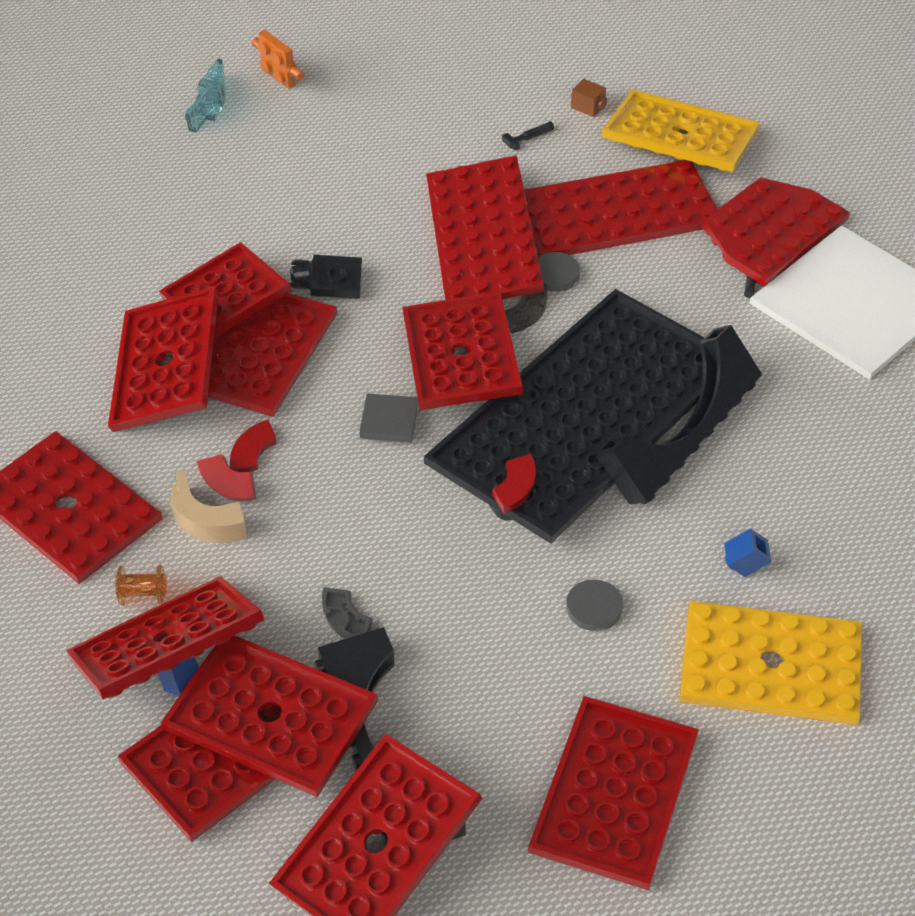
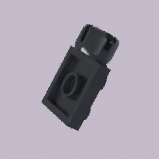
M313 254L311 261L302 259L292 260L291 265H296L291 266L290 269L292 281L290 285L292 288L310 289L311 296L360 299L361 257Z

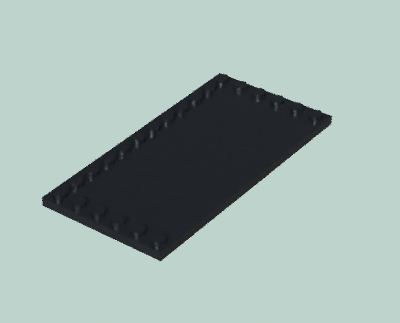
M614 289L520 372L523 394L486 401L424 456V464L503 513L492 495L493 488L502 484L507 478L506 461L531 454L536 468L535 484L528 499L518 508L504 515L552 544L615 483L595 454L610 437L629 434L641 441L655 444L697 404L703 376L702 355L699 343L704 337L623 292Z

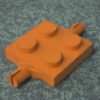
M267 30L259 32V38L252 40V46L256 47L261 55V68L264 72L274 77L277 82L290 89L296 85L295 78L298 80L304 78L305 73L299 70L294 63L292 49Z

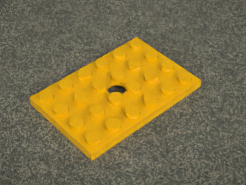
M632 89L602 129L601 137L612 142L629 144L634 148L648 149L656 154H666L674 156L679 160L685 159L696 162L698 165L715 167L724 172H734L759 131L760 122ZM684 129L688 131V134H682L679 131Z
M689 601L679 702L858 725L860 719L862 622ZM766 652H775L782 657L783 662L777 668H770L766 666L761 656Z

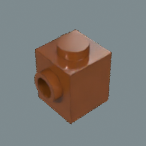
M583 78L572 89L571 108L592 117L605 108L607 104L606 87Z

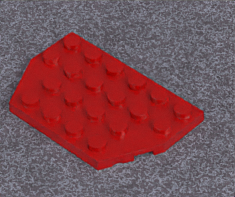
M760 177L705 218L702 228L711 237L715 246L718 245L723 252L722 257L726 263L761 285L766 286L846 222L850 212L812 189Z

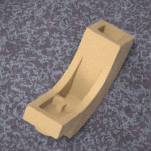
M186 472L174 473L176 484L172 485L173 495L169 496L174 519L184 532L196 539L210 543H231L247 539L245 521L239 501L220 506L202 504L192 496Z

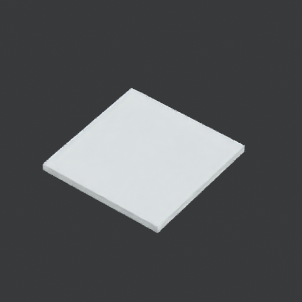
M842 225L750 299L751 305L869 380L915 341V269Z

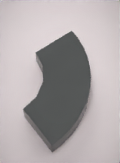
M323 587L322 604L325 618L330 627L340 637L347 639L371 631L373 619L362 615L354 608L351 602V591Z

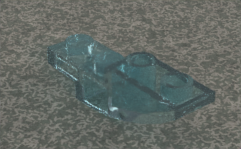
M217 59L198 83L197 90L199 95L185 113L188 131L197 133L206 120L215 122L223 108L226 98V81L222 59Z

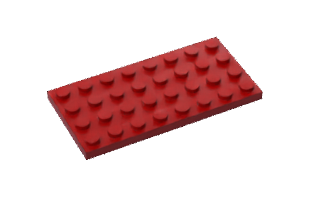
M517 155L426 173L445 300L500 292L503 300L543 292L544 286Z
M689 160L524 189L538 257L550 252L573 255L704 230L702 228L703 220L717 210L696 167Z

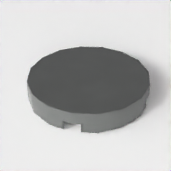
M550 252L538 257L545 290L561 292L572 288L573 284L576 281L578 282L580 266L572 256L561 252Z
M586 580L576 584L570 590L566 602L568 616L580 628L589 631H597V628H604L605 630L611 628L619 621L623 612V598L618 589L608 582Z

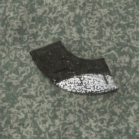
M543 285V292L523 295L517 305L505 310L511 333L522 331L532 326L541 318L547 306L548 293L546 285Z

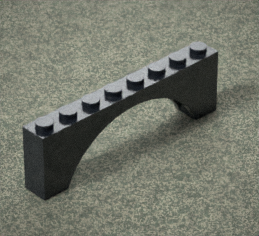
M732 325L714 328L699 343L703 364L700 396L692 416L680 432L662 444L647 443L629 434L613 436L595 453L629 505L637 503L647 504L652 501L658 489L666 485L671 479L670 476L685 465L687 457L700 448L699 444L705 438L713 434L715 426L728 417V412L741 403L744 394L752 390L756 386L755 382L763 375Z
M384 627L318 647L319 659L315 660L317 670L370 692L374 691L385 674L395 666L394 649ZM365 723L350 745L354 751V755H351L355 771H357L374 749L368 737ZM466 822L452 840L466 836ZM382 832L381 837L384 846L386 847L388 843V836L386 833Z

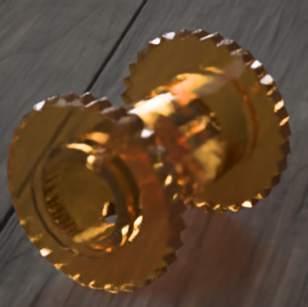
M158 565L156 574H126L124 566H120L117 569L115 579L118 603L124 606L126 597L157 596L158 603L163 604L167 593V578L164 567Z

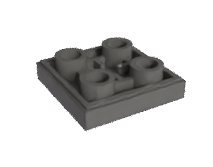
M367 394L359 432L360 438L412 442L418 409L417 397Z

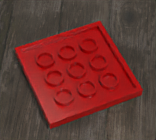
M241 242L159 290L162 299L166 300L215 286L219 292L214 339L292 291L289 282Z

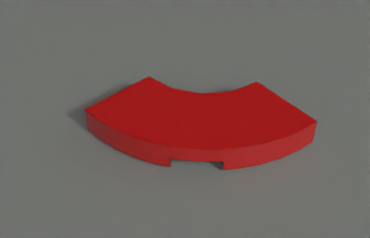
M269 419L250 427L236 440L230 454V467L232 470L240 473L258 470V459L261 453L268 447L277 444Z
M222 454L197 461L202 478L218 494L235 501L257 500L252 473H240L232 470Z
M531 454L506 461L507 478L502 484L493 488L492 495L504 514L522 505L528 499L535 484L536 468Z

